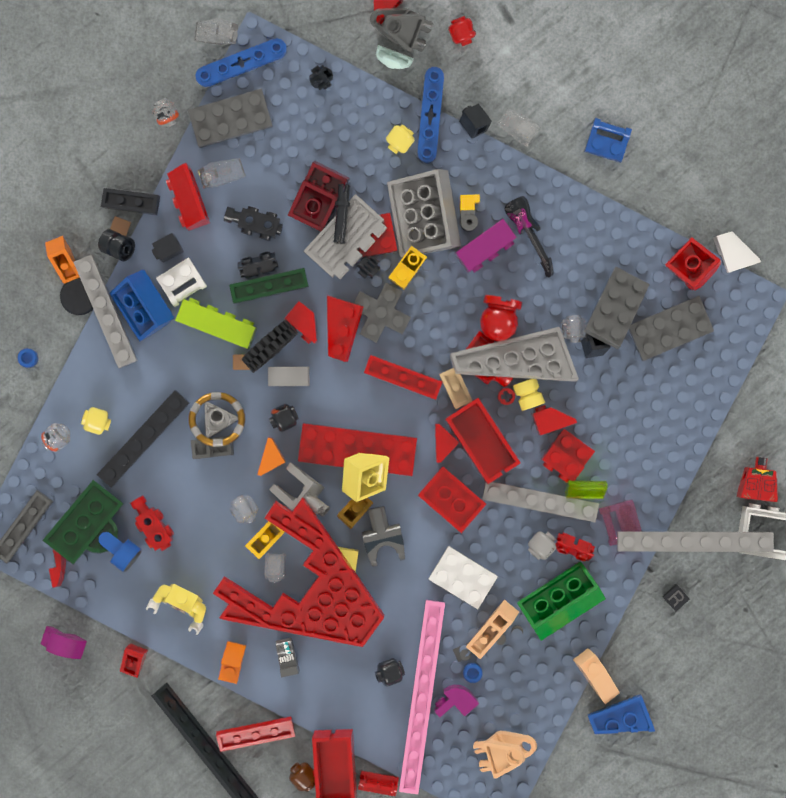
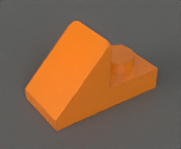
M227 641L218 680L234 684L238 683L246 645Z

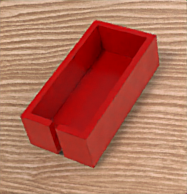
M479 398L445 419L486 484H490L502 476L501 470L506 473L521 463Z
M353 729L335 730V733H332V730H315L312 737L316 798H357Z

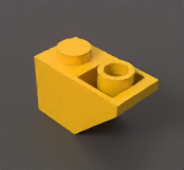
M411 246L389 276V280L405 290L427 257Z

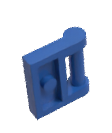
M595 118L584 152L621 163L632 129L617 127ZM601 129L623 136L622 141L599 135L597 130Z

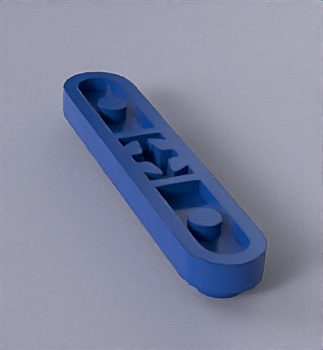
M272 39L202 66L196 72V80L201 86L209 87L269 64L286 55V44L281 39ZM239 58H242L243 61L248 60L242 68L240 65L231 66L236 65L239 62Z
M438 67L429 68L425 73L417 155L418 159L425 164L433 162L437 154L444 73ZM430 106H433V114L436 117L432 118L431 125H429L428 116H425V114H428Z

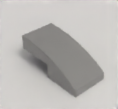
M268 367V386H310L309 367Z

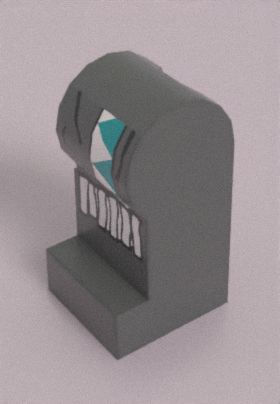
M292 638L277 640L276 649L281 678L299 674L300 670Z

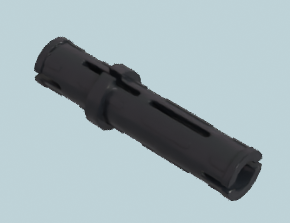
M338 184L333 243L336 244L339 242V236L340 244L346 243L348 208L350 207L349 193L351 187L348 184L345 185L344 192V184Z

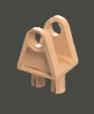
M500 730L487 740L475 741L473 748H479L474 750L476 754L486 752L488 757L486 760L482 759L479 761V767H484L480 771H492L493 777L498 778L520 766L527 757L536 751L537 743L531 736ZM523 742L530 743V751L523 748Z

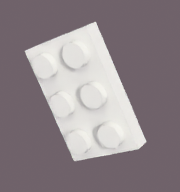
M448 546L428 579L478 609L498 576Z

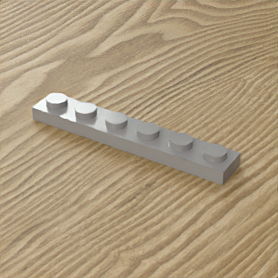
M88 255L74 261V265L118 368L138 361L93 255Z
M485 482L482 500L596 522L599 503L497 482H491L490 484Z

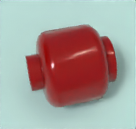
M462 16L451 21L448 30L453 43H461V46L472 43V38L476 36L472 20Z

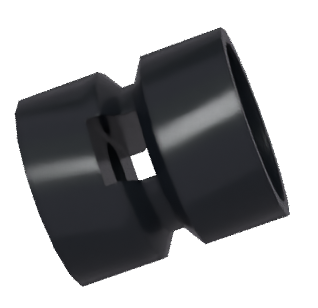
M107 229L99 238L98 248L101 252L124 262L132 257L135 251V241L112 229Z

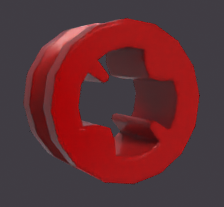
M503 388L498 393V400L503 405H510L515 400V393L510 388ZM504 391L512 395V398H509V402L501 399V394L504 395Z

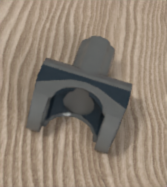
M384 506L368 509L372 530L362 532V537L372 567L378 566L376 560L377 552L383 546L393 547L399 554L400 561L405 560L404 541L400 524L389 526Z

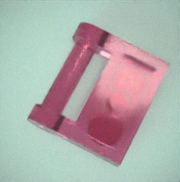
M632 499L599 508L609 536V546L617 545V536L610 512L615 511L621 531H642Z

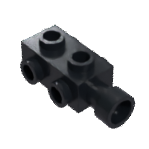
M248 206L247 209L242 208V212L235 211V208L227 207L224 215V222L238 223L237 227L241 229V233L251 236L252 233L260 234L259 238L270 241L271 238L275 239L276 235L280 236L283 224H280V218H277V214L272 212H266V214L259 213V209ZM248 216L253 218L251 223L246 222ZM266 222H271L272 226L270 228H265L264 224Z

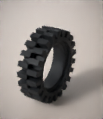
M286 319L257 342L241 360L254 373L279 353L298 332Z

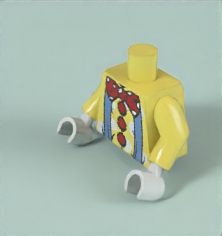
M176 584L160 586L154 597L150 599L146 610L153 608V614H156L162 602L194 618V621L188 628L189 632L195 629L196 635H198L203 628L202 622L206 612V606L202 603L203 600L198 595Z

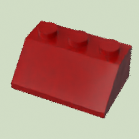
M184 163L167 173L169 179L166 180L169 190L174 192L175 197L172 200L175 208L180 209L181 216H179L182 227H186L190 231L210 224L190 166Z

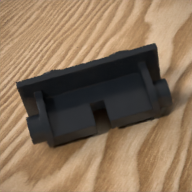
M263 252L255 258H242L238 262V270L241 277L248 278L259 275L257 270L259 267L262 274L275 271V268H279L275 252Z

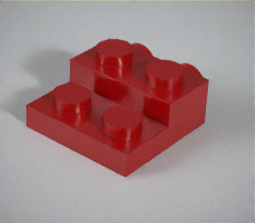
M563 428L541 460L544 461L543 466L552 472L555 469L559 472L558 477L568 483L570 480L574 483L595 451Z

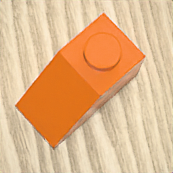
M60 236L45 242L47 257L63 284L80 278L74 265L75 258L65 238Z

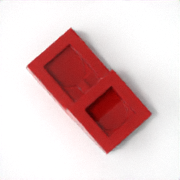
M53 550L56 567L49 568L52 588L61 586L66 569V559L55 550Z

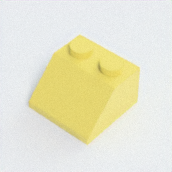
M358 453L345 458L342 492L358 502L385 491L389 457Z

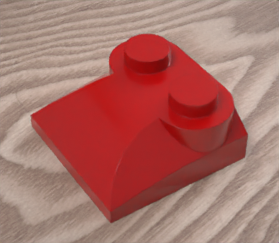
M691 237L665 266L679 277L689 289L695 291L701 288L713 276L720 266L721 260Z

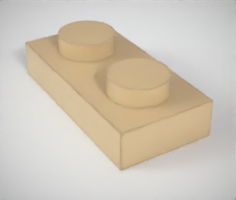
M454 368L439 374L455 409L473 401L461 374H455Z

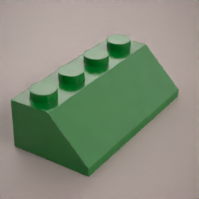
M580 561L518 601L517 604L542 641L606 598L598 584Z

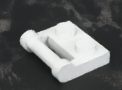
M189 257L156 278L174 307L178 306L180 301L199 289L203 290L207 287ZM193 278L196 279L197 282L176 296L173 294V291Z

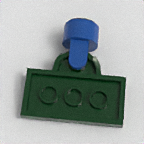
M92 480L42 540L73 565L86 550L96 554L109 551L114 555L110 562L122 572H126L142 553L141 548L129 539L124 544L118 540V529L112 518L124 504L94 480Z

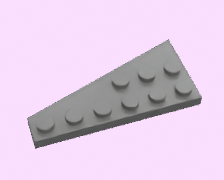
M560 327L450 354L455 374L575 382L579 379Z

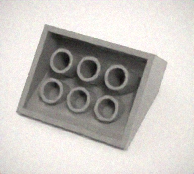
M436 169L387 182L400 258L404 257L411 246L422 254L461 247L448 170Z

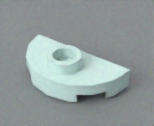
M378 45L376 50L378 60L391 69L408 68L414 59Z

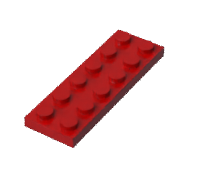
M303 423L298 462L344 467V459L358 453L382 455L389 457L388 473L412 476L417 438Z

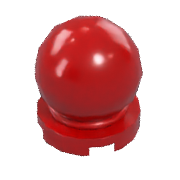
M485 295L483 303L487 304L488 307L483 311L480 318V328L484 335L493 341H504L512 337L518 327V317L515 312L521 310V301L511 299V301H501L502 297Z

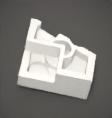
M733 232L713 238L727 273L761 262L760 258Z

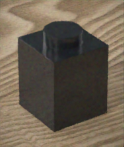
M478 103L474 106L466 107L462 111L459 122L473 139L487 132L492 120Z
M173 233L152 243L154 247L152 249L153 255L156 260L160 259L162 262H166L184 252Z
M586 334L581 340L585 358L604 356L611 348L610 345L589 334Z

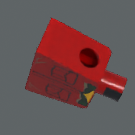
M756 457L755 468H744L736 497L778 502L776 471L766 469L768 458Z

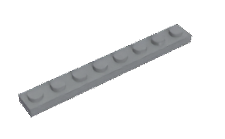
M617 531V551L774 552V533Z

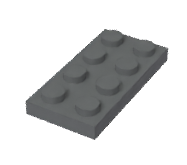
M262 88L188 110L199 148L273 127Z
M615 267L583 332L618 350L650 284Z
M697 296L631 324L629 331L641 360L645 361L714 332V329L700 296Z

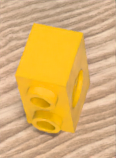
M268 521L245 547L260 559L285 532Z

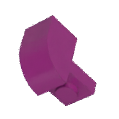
M46 626L40 644L46 647V651L54 655L81 659L87 641L76 634L63 633L52 626Z
M450 685L443 689L447 697H441L435 703L434 711L440 718L455 705L466 716L479 704V701L468 688L462 685Z

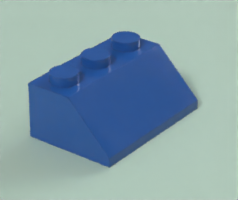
M144 269L127 276L109 293L140 342L165 327L174 319L171 310L167 307Z

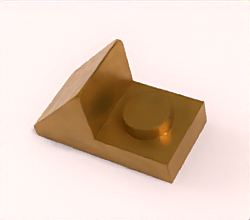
M369 498L358 502L351 499L338 513L337 517L352 529L372 506L373 502Z

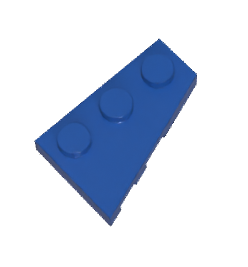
M641 694L587 714L594 734L633 733L638 731L655 732Z

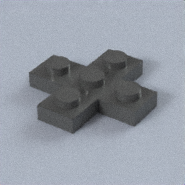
M385 283L377 300L361 291L359 292L354 304L364 306L362 314L368 317L360 335L377 343L385 326L403 335L411 317L394 309L403 291Z

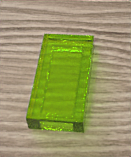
M569 481L565 492L566 498L604 499L608 487L607 481Z

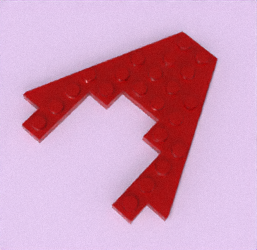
M302 497L293 511L275 501L264 519L312 549L303 566L317 574L318 577L300 602L282 593L272 607L224 576L213 592L215 596L228 603L220 615V619L363 647L384 619V613L305 498Z

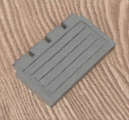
M356 194L349 201L346 243L340 244V236L338 244L333 243L335 216L304 250L332 278L336 275L340 280L349 271L345 264L348 263L350 266H353L362 257V254L358 251L359 248L366 252L375 242L371 235L374 234L379 238L387 229L383 224L384 219Z

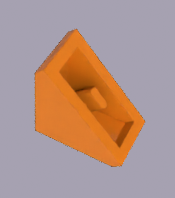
M271 437L267 439L257 475L260 476L286 462L275 440Z

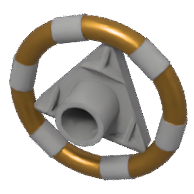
M222 392L205 394L194 402L190 409L189 426L195 438L206 445L213 447L228 445L235 441L244 429V410L239 401L229 394ZM222 399L229 402L237 412L238 417L207 401ZM204 403L206 437L196 425V414ZM238 421L230 436L224 439H210V437Z

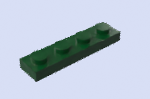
M305 268L230 284L229 287L233 304L307 288L309 285Z

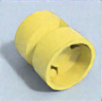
M529 379L513 385L515 394L520 396L518 402L522 411L545 403L542 393L537 391L539 388L537 379Z

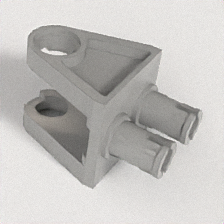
M290 462L286 469L305 485L302 493L298 498H294L275 484L269 490L292 511L303 497L315 514H320L322 517L325 516L330 507L318 498L325 487Z

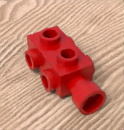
M142 495L130 503L132 508L136 509L139 514L135 518V525L140 532H144L147 537L145 541L149 548H154L155 551L160 548L163 551L171 546L170 542L173 540L174 532L169 525L165 526L162 519H164V516L160 509L155 510L154 507L149 509L146 504L147 501ZM146 518L151 519L152 522L150 525H147L145 523ZM155 535H161L162 540L157 541Z

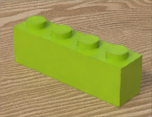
M189 298V301L183 299L175 321L250 349L257 328L253 326L254 322L243 319L241 322L235 319L236 315L225 312L223 315L217 312L218 308L207 305V308L200 306V301Z

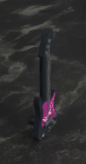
M520 196L505 205V213L516 224L520 235L524 233L523 230L526 231L542 261L540 263L545 271V276L549 278L554 274L551 257L548 258L533 230L534 228L538 232L541 228L531 215L528 200L524 196Z

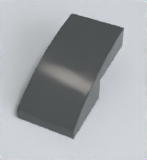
M228 436L214 437L210 439H224ZM198 439L191 440L193 459L234 455L233 442L225 446L213 447L200 442Z

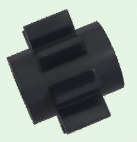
M317 65L311 69L312 74L309 75V80L314 88L321 90L331 86L330 81L333 80V73L328 67H324V65L319 67Z
M365 255L357 265L360 269L358 273L364 279L367 276L372 279L380 269L377 265L380 261L373 255L370 258Z

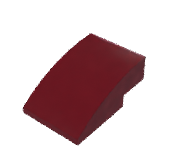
M316 161L312 162L288 216L321 232L326 227L336 207L335 201L338 198V184H344V191L349 177Z

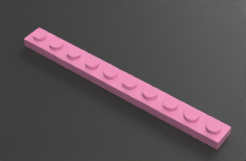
M426 600L399 792L418 794L445 602Z

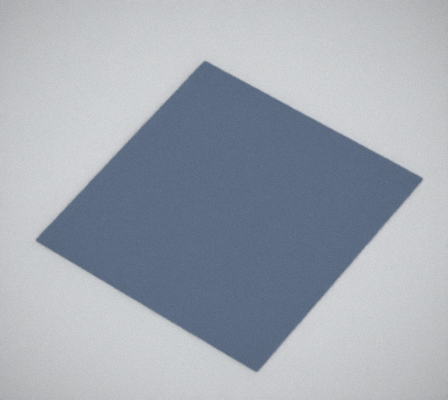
M248 12L224 58L276 38L283 40L286 44V55L279 60L209 86L199 106L262 88L273 127L199 148L192 123L190 122L153 193L160 196L158 214H142L131 236L135 241V251L132 257L124 262L118 261L106 284V288L110 293L127 276L144 269L167 307L171 310L174 319L165 327L140 342L112 299L138 360L118 368L93 309L0 488V540L37 490L54 502L10 562L6 564L0 559V571L284 718L292 717L293 723L313 733L315 730H332V733H335V730L353 729L354 754L401 778L425 602L426 600L445 602L419 788L438 798H528L588 684L587 679L573 659L588 648L600 660L655 552L617 551V531H667L786 302V289L745 268L727 273L722 257L712 251L710 252L721 260L717 271L701 288L695 291L689 289L679 277L665 266L689 239L485 133L472 139L458 119L442 111L440 114L436 158L429 164L422 163L417 155L422 110L421 100L271 22ZM239 58V62L236 65L231 66L233 67L240 65L242 68L244 67V63L248 60L243 61L242 58ZM317 65L319 67L324 65L333 73V80L330 81L331 86L327 89L319 90L310 83L309 75L312 74L311 69ZM430 106L429 113L425 114V116H428L429 125H431L432 118L436 117L433 114V106ZM403 124L414 133L415 141L406 153L398 151L395 154L388 148L389 143L386 141V137L395 125L401 126ZM316 161L349 177L347 182L351 186L349 201L356 194L378 215L390 213L397 251L374 256L380 261L377 264L380 269L372 279L369 276L364 279L358 273L360 269L357 265L363 258L359 259L353 266L346 263L345 266L349 271L340 280L336 275L332 278L304 252L309 244L319 235L320 231L288 216V213L312 162ZM184 163H187L193 171L210 220V224L190 231L186 227H182L179 216H181L180 209L175 208L172 200L175 197L174 192L169 190L166 180L169 179L167 173ZM436 169L448 170L461 247L424 254L427 257L405 290L389 280V276L402 258H400L387 182ZM480 194V203L475 204V216L478 219V225L473 231H464L460 224V195ZM520 196H524L528 200L531 215L541 228L538 232L534 228L533 230L548 258L551 257L554 274L549 278L545 276V271L540 263L542 261L526 231L523 230L524 233L520 235L516 224L505 213V205ZM248 206L259 209V213L266 214V212H272L277 214V218L281 220L280 224H283L280 236L276 235L275 239L271 238L270 241L259 238L260 234L252 233V236L241 233V229L237 227L238 223L224 222L227 207L235 208V211L242 212V208L247 209ZM337 206L335 207L327 225L336 216ZM248 216L246 218L247 223H251L253 221V218L251 216ZM504 219L517 237L513 241L515 244L506 251L504 248L498 251L499 256L491 262L488 259L482 263L484 267L477 272L471 271L468 273L455 253ZM266 222L264 224L265 228H270L272 226L271 222ZM171 233L175 234L184 252L166 262H162L160 259L156 260L152 253V249H154L152 243ZM263 252H275L279 267L275 268V271L262 274L259 267L257 268L259 275L248 278L241 277L238 270V262L242 258H255ZM189 257L207 287L203 290L199 289L185 298V300L189 301V298L200 301V306L207 308V305L218 308L217 312L223 315L225 312L236 315V320L242 322L243 319L254 322L253 326L257 328L250 349L283 322L284 318L298 301L315 314L318 341L316 344L313 342L308 344L301 338L302 333L296 330L298 334L279 353L254 373L251 370H233V355H245L250 349L175 321L182 301L179 302L178 306L174 307L156 278ZM615 267L650 284L631 324L700 296L714 329V332L645 361L641 360L629 330L621 347L617 350L610 346L611 348L604 356L585 358L581 344L582 338L587 334L583 331ZM305 268L309 287L233 304L230 284ZM193 278L173 291V294L176 296L197 282L196 279ZM385 283L403 291L394 308L411 317L403 335L385 326L377 343L360 335L368 318L362 314L348 362L328 356L327 295L354 303L360 291L377 300ZM485 295L502 297L501 301H511V299L522 302L521 310L515 312L518 317V327L515 334L509 339L560 327L579 379L577 382L537 379L539 384L537 391L542 393L545 401L541 405L522 411L518 402L520 396L516 394L514 402L510 405H503L498 400V393L501 389L510 388L514 391L513 385L529 380L528 378H513L508 386L503 387L493 380L487 385L474 375L461 374L472 400L480 399L521 462L506 473L501 470L500 472L503 475L493 482L599 503L596 522L483 500L486 506L466 529L460 533L422 500L418 494L443 466L482 500L485 481L460 442L441 463L436 462L435 424H440L458 441L445 419L464 406L457 409L454 408L443 382L435 400L365 374L364 371L370 355L442 381L439 374L453 368L450 354L465 350L479 331L482 332L480 318L483 311L488 307L487 304L483 303ZM268 367H309L310 386H268ZM174 390L178 391L190 404L118 482L110 488L97 476L99 471ZM504 391V395L501 394V399L509 402V398H512V395ZM211 392H222L231 395L239 401L245 413L244 429L240 436L233 441L234 455L193 459L191 440H197V438H195L189 426V413L194 402ZM222 399L207 401L238 417L237 412L229 402ZM204 403L196 414V425L206 437ZM283 404L293 405L299 418L296 420V426L284 432H280L277 428L273 429L269 418L272 417L271 411ZM546 405V408L552 407L575 418L577 423L564 427V429L595 451L574 483L570 480L566 483L558 477L560 473L555 469L551 472L543 466L544 461L541 458L563 428L541 436L538 435L531 413L535 412L534 408ZM95 407L107 411L108 419H111L108 431L104 430L100 435L85 431L83 425H81L85 410ZM238 421L210 438L230 436ZM303 423L417 438L413 475L406 476L388 473L386 490L368 497L373 502L369 509L380 506L385 507L389 526L400 524L404 541L405 560L400 561L399 554L393 547L383 546L377 552L376 560L378 566L372 567L362 537V532L372 530L368 510L352 529L337 517L338 513L352 499L342 492L344 467L298 462ZM43 432L49 433L51 437L48 441L49 446L53 447L52 449L58 448L56 452L49 450L42 442L41 434ZM46 436L43 439V441L45 440V443H47ZM271 437L275 440L286 462L260 476L257 475L267 439ZM290 462L325 487L318 498L329 506L330 509L325 516L322 517L320 514H316V516L338 547L359 550L355 573L384 613V619L363 647L220 619V615L228 603L215 596L213 592L224 576L272 607L282 593L300 602L318 577L317 574L303 566L312 549L286 532L260 559L245 547L268 522L264 518L275 501L287 507L269 490L273 484L278 485L294 498H298L304 490L303 487L305 485L286 469ZM92 480H94L124 504L112 518L118 529V540L124 544L129 539L141 548L142 553L126 572H122L110 562L114 555L109 551L96 554L86 550L74 565L66 560L63 582L61 586L52 588L49 568L56 567L53 549L42 540ZM142 495L145 497L149 509L152 507L155 510L160 509L164 516V519H162L165 526L169 525L174 532L173 540L170 542L171 546L163 551L160 548L156 551L154 548H149L145 541L147 537L144 532H140L135 525V518L139 514L136 509L132 508L130 503ZM146 518L145 523L147 525H150L152 522L151 519ZM539 531L545 534L549 532L555 539L558 533L562 534L564 532L576 537L574 541L576 545L578 540L582 539L595 546L594 556L589 561L581 562L598 584L606 599L541 641L517 602L580 562V560H577L573 555L559 553L557 549L546 560H537L528 551V542ZM155 535L157 541L162 540L161 535ZM448 546L498 576L478 609L428 579ZM176 584L198 595L203 600L202 603L206 606V612L202 622L203 628L198 635H196L195 629L189 632L188 628L194 621V618L162 602L156 614H153V608L146 610L150 599L154 597L160 586ZM504 600L519 611L513 623L503 633L506 637V642L503 645H498L496 641L481 659L469 650L465 655L466 657L471 653L469 660L457 661L453 649L461 646L459 652L467 649V645L464 644L471 641ZM515 625L521 626L523 628V634L520 629H514L512 631V628ZM292 638L300 671L299 674L281 678L276 641ZM227 641L246 645L237 684L218 680ZM394 658L402 663L405 675L401 682L386 687L382 682L378 683L375 672L379 663ZM469 663H476L482 669V678L476 683H469L463 676V669ZM450 685H462L473 693L478 699L479 704L466 716L454 705L439 718L434 708L436 707L435 703L441 697H447L444 694V688ZM500 730L533 737L537 743V749L520 766L498 778L493 777L492 771H480L484 767H479V761L482 759L486 760L488 757L486 752L475 753L474 750L479 749L473 748L475 741L487 740ZM522 743L523 748L530 751V743Z

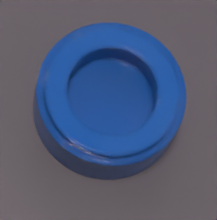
M23 349L18 354V362L23 367L31 368L37 364L38 354L33 349Z
M469 663L463 669V676L469 683H476L482 678V669L476 663Z

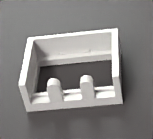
M749 503V507L742 506L738 532H748L751 515L786 520V513L779 512L780 508L768 506L766 510L760 509L761 505ZM774 549V552H739L786 560V551Z

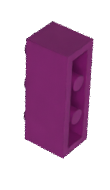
M502 219L458 250L455 255L468 273L471 271L475 273L484 267L482 265L484 261L488 259L491 262L498 257V251L503 248L506 251L515 244L513 241L517 237L505 220Z

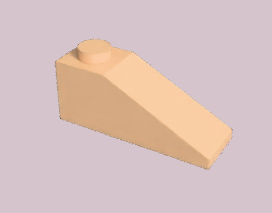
M504 600L467 644L466 648L481 659L513 623L519 611Z
M587 648L573 659L605 705L620 694L607 670L590 649Z

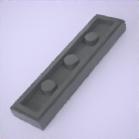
M39 490L34 493L0 540V559L6 564L10 562L54 502Z

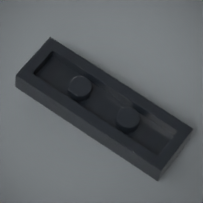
M104 188L100 207L157 215L160 196Z

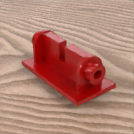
M564 532L562 534L558 533L556 538L558 541L555 544L559 553L573 555L580 561H589L594 556L595 546H592V543L579 539L576 545L574 544L576 537Z
M361 770L358 790L396 797L399 777Z

